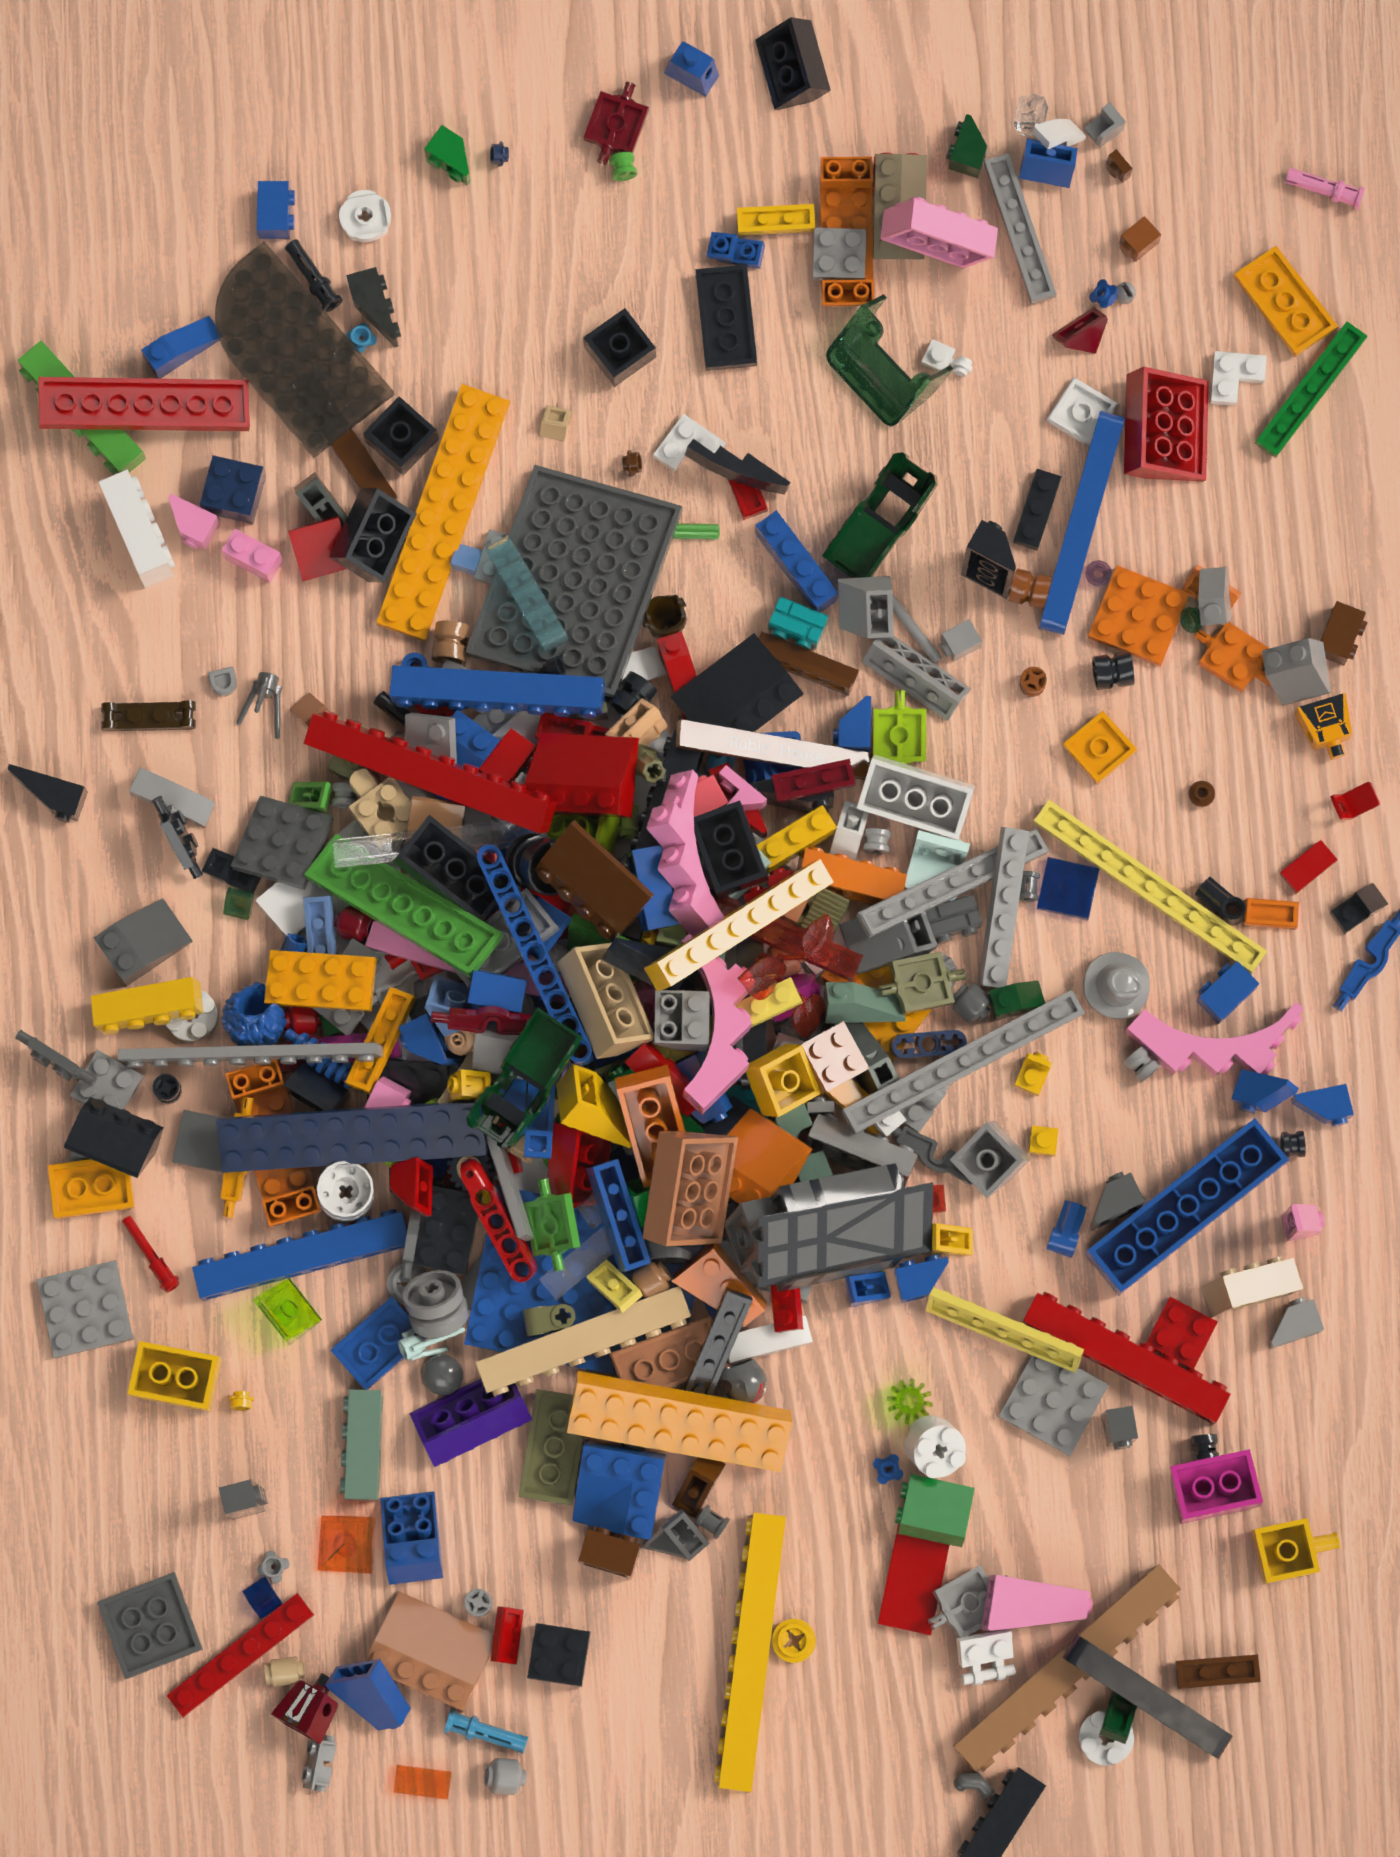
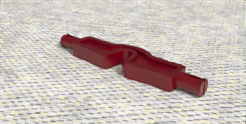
M485 1006L476 1010L449 1008L448 1013L432 1011L431 1023H446L447 1028L450 1030L484 1033L487 1023L489 1021H496L498 1034L520 1035L532 1014L510 1013L508 1010L497 1006Z

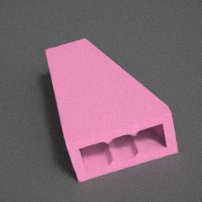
M989 1575L981 1630L994 1631L1086 1619L1087 1614L1089 1615L1092 1609L1090 1591L1000 1575Z

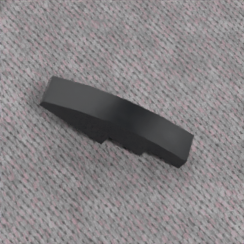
M692 439L685 452V456L706 469L755 489L785 495L791 483L749 453L741 460L721 445L713 453L695 439Z

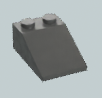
M163 898L114 923L94 937L126 986L193 942Z

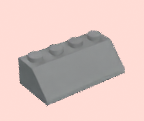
M818 1114L806 1142V1145L812 1148L811 1152L816 1153L823 1150L827 1159L856 1171L896 1163L898 1171L903 1175L904 1187L918 1154L913 1153L914 1150L902 1144L896 1146L888 1143L889 1140L886 1137L878 1134L871 1136L864 1133L863 1130L854 1135L850 1126L840 1123L837 1117L830 1114H824V1116Z

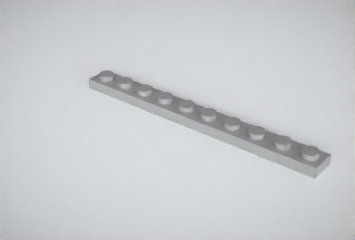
M1070 990L844 1108L841 1112L855 1135L1082 1016L1085 1012L1073 990Z
M377 1043L118 1049V1060L127 1063V1067L141 1068L143 1063H152L154 1067H168L170 1062H178V1066L185 1067L194 1066V1062H203V1065L218 1066L219 1061H229L230 1065H245V1061L254 1060L255 1064L259 1065L271 1064V1060H280L282 1064H296V1059H306L307 1063H322V1059H332V1062L346 1063L348 1058H358L359 1062H374L375 1057H383V1046Z

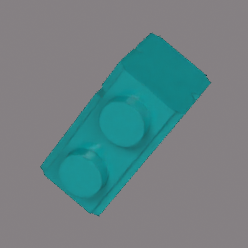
M780 596L770 618L768 630L772 631V636L782 640H786L787 637L796 641V645L810 650L811 647L817 649L827 626L829 616Z

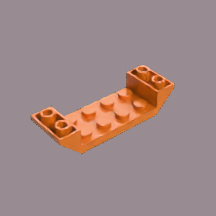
M872 156L820 157L821 228L866 229L865 280H822V307L874 306Z
M271 1060V1064L268 1065L255 1064L225 1073L237 1113H240L242 1097L254 1098L250 1115L294 1113L289 1094L284 1087L285 1081L278 1060ZM310 1167L254 1171L269 1227L321 1212Z

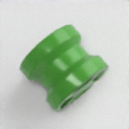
M621 152L609 157V163L613 167V180L626 181L637 176V169L633 166L635 161L633 153Z

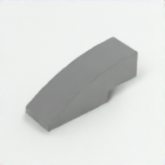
M139 768L129 790L131 796L153 804L152 800L154 798L162 796L166 806L173 804L176 811L180 810L186 820L206 827L216 805L210 799L143 768Z

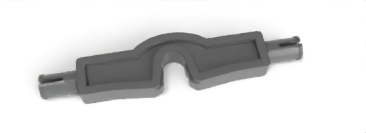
M907 1126L903 1130L898 1127L890 1134L897 1138L896 1143L898 1145L902 1144L914 1150L913 1153L918 1154L922 1164L931 1171L940 1174L948 1173L970 1186L973 1184L950 1161L956 1154L955 1151L948 1150L941 1160H936L933 1157V1153L938 1143L934 1139L924 1136Z
M412 1208L410 1210L399 1280L403 1282H410L421 1217V1213Z

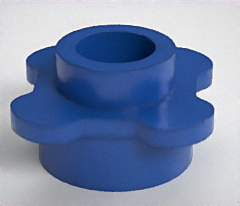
M1101 279L1098 281L1094 292L1090 294L1089 299L1093 303H1099L1101 308H1107L1115 302L1118 289L1115 285H1109L1105 279Z
M890 1454L885 1459L876 1458L874 1460L873 1467L877 1469V1481L880 1484H886L893 1479L900 1480L903 1477V1471L900 1470L898 1465L899 1457L896 1454ZM886 1467H890L891 1470L887 1472Z

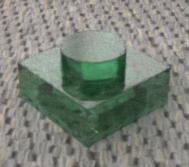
M229 887L225 896L223 914L249 921L252 913L254 893Z

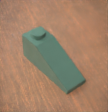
M826 982L823 996L825 1023H841L843 1021L844 1023L905 1021V1014L902 1015L899 1000L894 994L881 997L879 995L881 991L878 992V989L855 982Z

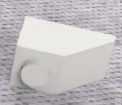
M848 801L844 802L830 854H844L849 859L856 860L869 812L857 809L858 804Z

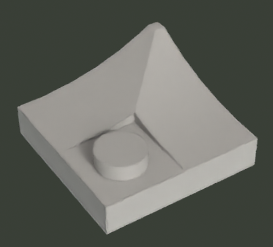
M418 713L405 715V740L409 741V746L416 748L419 745L432 750V755L440 757V754L453 757L456 759L455 763L457 764L455 718Z

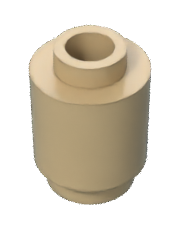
M297 1656L271 1659V1662L264 1663L267 1685L273 1684L274 1687L293 1685L300 1681V1678L305 1677L304 1662L298 1661Z

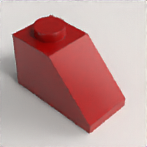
M418 1157L391 1164L390 1190L412 1209L426 1217L431 1216L433 1166Z

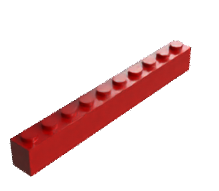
M323 710V713L312 714L303 744L533 832L547 833L549 831L558 802L551 800V795L538 790H535V793L527 791L526 785L511 781V784L502 781V776L488 772L487 775L478 772L479 768L474 765L464 763L461 766L455 763L456 759L443 754H440V757L432 755V750L419 745L416 748L408 745L409 741L399 737L390 739L384 736V731L376 728L366 730L361 728L362 723L352 719H346L345 722L338 719V714Z

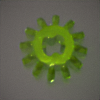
M912 1378L910 1379L909 1387H906L904 1380L899 1381L901 1391L897 1387L892 1386L890 1390L897 1397L887 1396L886 1399L888 1402L895 1403V1405L888 1408V1412L898 1410L899 1412L894 1417V1420L898 1421L904 1415L905 1425H909L910 1416H913L914 1422L919 1419L918 1413L923 1417L928 1416L929 1413L922 1407L930 1408L933 1406L932 1402L924 1401V1399L931 1396V1392L927 1391L922 1394L921 1391L925 1384L923 1382L920 1383L916 1389L914 1388L915 1379ZM909 1395L911 1399L915 1398L917 1400L913 1405L915 1406L914 1408L910 1409L909 1405H903L902 1401L904 1402L906 1399L904 1396Z

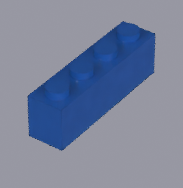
M777 510L755 525V534L811 609L821 613L838 601V591Z
M610 1160L586 1168L618 1270L625 1272L650 1264L649 1254L619 1160Z

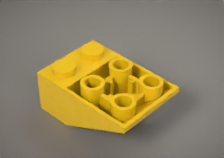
M572 1064L556 1084L561 1124L631 1148L632 1145L622 1108L613 1091L596 1072Z

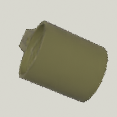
M642 744L638 745L636 775L642 776L646 781L652 783L663 779L666 769L662 766V761L656 757L657 750Z

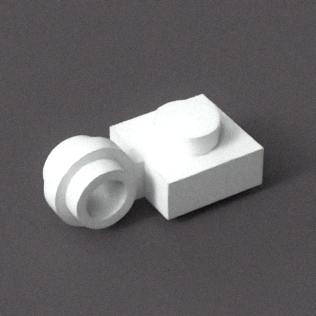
M933 339L921 362V365L945 375L949 366L953 368L952 372L960 377H966L973 369L970 359L963 356L953 359L956 349Z

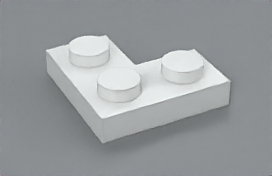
M1215 351L1210 404L1236 406L1239 381L1264 384L1267 356Z
M683 414L653 454V457L675 472L685 459L687 446L692 439H695L713 453L717 451L720 445L725 448L726 442Z

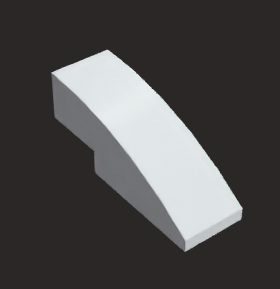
M802 1316L804 1330L776 1333L774 1331V1323L739 1332L728 1357V1364L775 1354L813 1342L806 1316Z

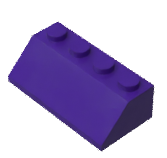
M479 1379L456 1390L451 1395H446L409 1413L434 1467L446 1463L467 1451L473 1450L477 1446L533 1420L515 1383L507 1386L508 1392L493 1396L492 1392L486 1394L482 1380Z

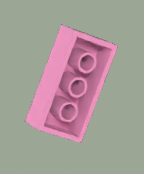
M912 197L906 202L896 203L895 206L884 210L880 239L960 268H966L995 257L998 228L988 225V222L985 220H974L967 217L965 213L946 210L947 208L943 205H932L923 198Z

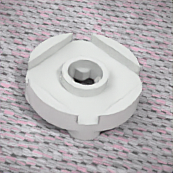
M359 190L350 194L343 206L341 205L339 219L343 231L351 240L372 242L387 234L391 224V211L388 202L377 195L376 192ZM362 211H367L369 215L372 214V218H369L367 222L358 219L359 216H362Z
M202 990L204 1014H198V1019L194 1018L192 1022L177 1018L171 1019L170 1023L166 1024L171 1033L181 1041L190 1043L200 1041V1039H204L212 1034L218 1024L219 1013L216 1004Z
M1106 1710L1095 1712L1087 1717L1081 1724L1078 1734L1079 1744L1085 1756L1093 1763L1102 1766L1120 1763L1130 1754L1134 1744L1132 1726L1125 1744L1115 1740L1113 1743L1108 1742L1106 1746L1101 1744L1102 1739L1099 1738V1733Z

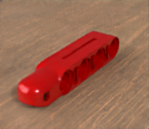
M471 1158L462 1162L461 1179L470 1194L471 1203L513 1280L517 1282L528 1281L535 1275L537 1263L526 1242L517 1238L509 1210L496 1187L492 1185L485 1170L477 1160ZM480 1190L489 1192L491 1196L489 1203L486 1204L479 1200L478 1194ZM493 1214H499L503 1218L504 1223L502 1227H496L492 1224L491 1217ZM506 1238H512L516 1242L515 1251H509L505 1248L504 1241ZM518 1262H524L529 1266L528 1275H522L518 1272Z

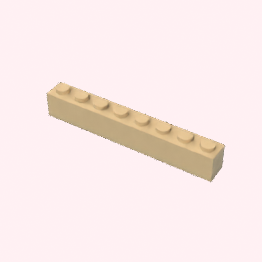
M678 1286L635 1302L623 1313L616 1309L475 1362L486 1394L492 1392L493 1396L508 1392V1385L518 1382L519 1387L534 1382L533 1376L543 1373L544 1377H548L560 1372L559 1366L569 1363L571 1368L585 1363V1356L594 1353L595 1357L598 1358L611 1353L609 1347L620 1344L622 1349L635 1344V1338L645 1334L646 1338L649 1339L662 1334L660 1328L671 1325V1328L675 1329L686 1325V1319L691 1317L681 1287Z

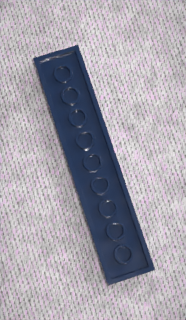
M476 1100L224 1117L216 1120L222 1173L330 1166L335 1162L341 1161L347 1162L346 1164L405 1161L414 1157L422 1160L487 1155L488 1148L486 1134L478 1129L475 1130L467 1126L466 1116L476 1104ZM481 1103L479 1104L480 1117H482Z

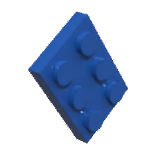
M391 1296L331 1349V1352L365 1390H369L404 1359L399 1350L398 1341L403 1339L401 1333L412 1328L409 1315Z

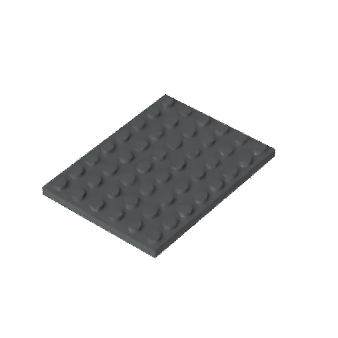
M534 465L466 649V655L525 673L540 669L548 659L559 656L565 665V675L603 677L606 684L605 696H614L622 682L645 617V611L647 612L683 512V507Z

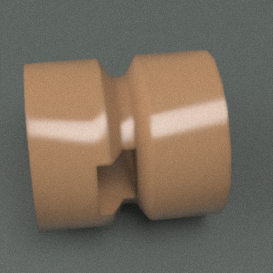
M437 621L434 637L437 638L438 642L433 644L431 659L442 664L447 659L459 665L464 664L467 648L463 644L468 642L469 626L457 621Z

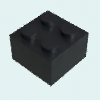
M626 308L583 337L584 348L614 387L656 358V347Z
M400 396L363 433L365 442L403 476L439 440L437 429Z
M536 1623L527 1678L583 1687L591 1632Z

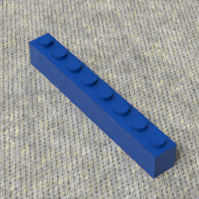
M392 665L389 696L392 703L402 708H410L412 705H422L426 709H437L438 706H447L455 711L457 709L462 711L465 707L475 708L478 712H490L491 709H499L507 714L527 711L531 715H543V712H552L560 717L580 714L584 718H595L596 715H603L606 684L603 677Z
M396 1209L380 1213L381 1217L372 1220L370 1216L361 1217L354 1220L355 1224L344 1226V1223L329 1226V1231L318 1233V1230L303 1233V1238L292 1240V1237H286L277 1240V1245L266 1247V1244H260L250 1247L251 1252L240 1254L239 1251H233L224 1254V1259L214 1261L213 1258L200 1260L197 1262L198 1266L192 1267L199 1298L202 1301L402 1249L405 1247L407 1235L404 1215L402 1212L397 1213Z

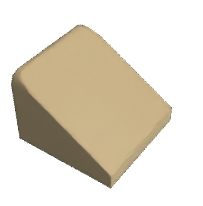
M546 405L541 421L540 436L564 441L572 411Z

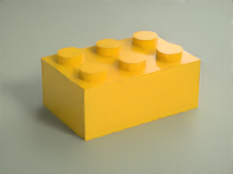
M139 1341L127 1394L133 1398L211 1412L222 1359L215 1355Z

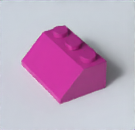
M1250 1449L1170 1466L1174 1500L1180 1524L1258 1508L1263 1503Z

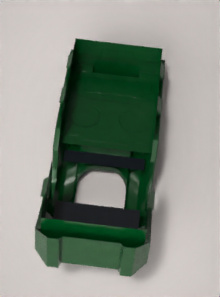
M904 452L892 455L887 465L878 474L879 477L874 483L876 486L866 500L861 501L822 555V557L851 578L872 577L899 538L904 536L916 521L938 486L937 475L932 472H926L909 459V455ZM908 473L917 479L914 486L904 480ZM889 491L910 505L905 515L895 526L875 513Z
M540 1008L535 1010L532 1017L530 1016L519 1037L511 1045L501 1064L502 1072L497 1081L492 1086L486 1087L482 1094L480 1093L475 1101L476 1104L466 1116L467 1126L480 1130L495 1140L497 1146L503 1149L514 1147L540 1114L550 1097L551 1088L584 1039V1037ZM517 1075L539 1089L533 1102L524 1112L503 1099ZM480 1103H481V1109H482V1117H480V1113H479V1104H480ZM497 1116L506 1122L503 1128L493 1123Z

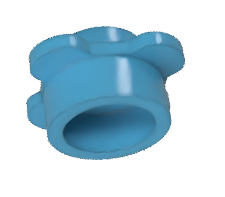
M366 323L359 324V326H356L346 334V339L352 342L354 351L357 353H363L366 347L373 346L377 342L376 336L371 334Z

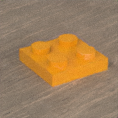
M1101 711L1063 743V747L1097 785L1138 750L1104 711Z

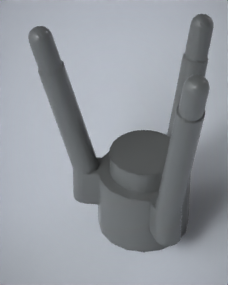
M260 672L258 674L257 681L253 682L252 690L243 706L237 724H242L256 694L258 698L254 709L255 713L259 712L263 698H272V694H274L275 738L279 739L280 694L282 686L278 685L279 677L268 672Z

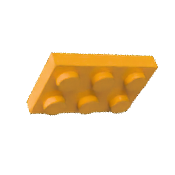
M92 1159L48 1165L54 1219L135 1208L132 1176Z

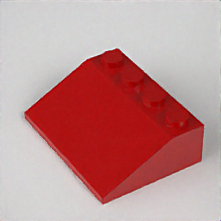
M1144 366L1126 374L1124 475L1144 479L1206 481L1208 380Z
M541 733L524 785L527 786L526 790L535 793V790L550 794V799L558 802L554 814L632 818L639 738Z

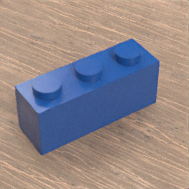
M661 845L625 853L628 870L654 894L638 915L641 932L679 924L668 910L674 888L658 871V865L663 852Z

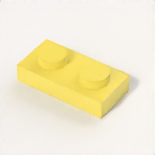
M607 1259L586 1276L589 1283L622 1313L643 1296L640 1289Z

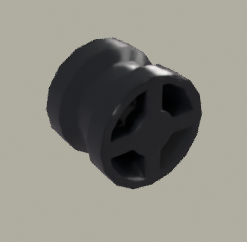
M1297 1131L1295 1134L1281 1132L1280 1145L1286 1157L1289 1158L1291 1155H1297L1299 1158L1305 1157L1306 1143L1304 1132Z

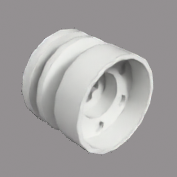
M345 1161L335 1162L324 1170L319 1177L317 1192L320 1206L327 1216L334 1221L349 1223L364 1217L372 1208L374 1189L372 1178L365 1168L359 1164H346L347 1162ZM343 1188L346 1191L351 1189L352 1198L344 1197L341 1199V1190Z

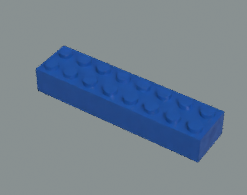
M1254 1118L1089 1248L1085 1255L1116 1294L1120 1296L1283 1167L1289 1159Z

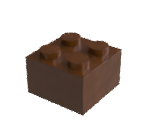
M597 1526L594 1527V1530L587 1529L578 1560L579 1564L632 1579L641 1550V1545L636 1544L637 1538L621 1534L620 1538L610 1536V1530Z

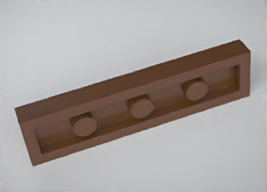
M761 632L759 639L787 672L847 696L850 695L859 673L858 669Z

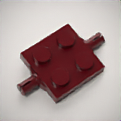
M625 82L622 95H611L600 91L584 134V141L602 148L597 162L602 164V161L603 165L608 164L611 152L634 153L649 112V107L636 103L631 99L636 87L634 83L630 85V82Z

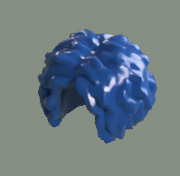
M254 982L253 985H247L245 989L232 993L230 999L225 1001L226 1005L223 1006L222 1025L232 1042L236 1043L237 1046L275 1044L278 1038L281 1037V1033L287 1024L284 1010L278 1004L272 1003L267 1005L264 1003L266 986L262 983Z

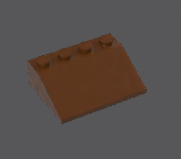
M575 820L567 827L534 869L544 883L550 884L557 890L562 900L571 903L584 920L590 921L597 928L598 933L611 942L615 938H619L635 921L654 896L645 885Z

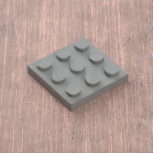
M116 1260L37 1279L53 1357L55 1359L134 1340Z
M1032 1355L998 1417L1070 1457L1109 1384L1080 1368L1074 1373Z

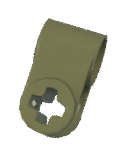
M567 1304L548 1307L540 1306L522 1310L526 1336L570 1327L575 1321L574 1309ZM565 1308V1312L571 1313V1318L567 1319V1324H562L561 1320H556L555 1315L560 1313L559 1309Z

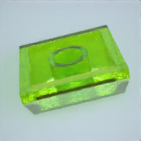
M290 1278L255 1297L253 1300L289 1346L322 1321L321 1317Z

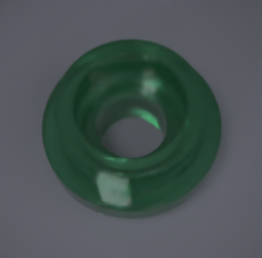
M1187 607L1180 613L1181 626L1189 633L1198 632L1203 626L1201 625L1198 608Z

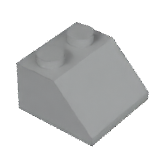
M1306 638L1262 650L1266 677L1282 705L1331 693L1323 642Z
M995 1121L986 1122L950 1159L986 1198H989L1009 1182L1031 1160Z

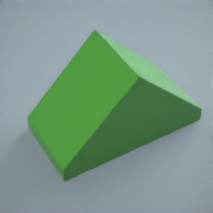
M293 782L288 803L328 814L333 795L332 786L329 782Z

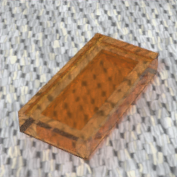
M397 1765L393 1793L449 1799L452 1772Z

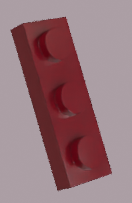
M850 759L771 776L777 803L850 788L856 785Z

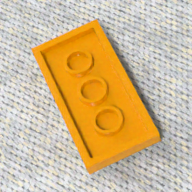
M1274 246L1234 274V279L1295 358L1337 329L1338 325L1277 246Z
M270 950L264 1003L267 1005L274 1003L281 1006L371 1012L377 959L366 956Z

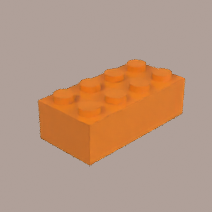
M668 1065L615 1078L617 1094L643 1188L651 1186L659 1132H686Z

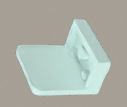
M919 830L907 872L905 890L964 863L970 844L960 839H950L933 832Z

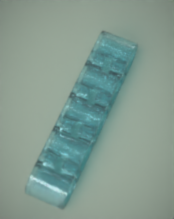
M509 535L486 546L485 549L545 653L568 641L565 630Z

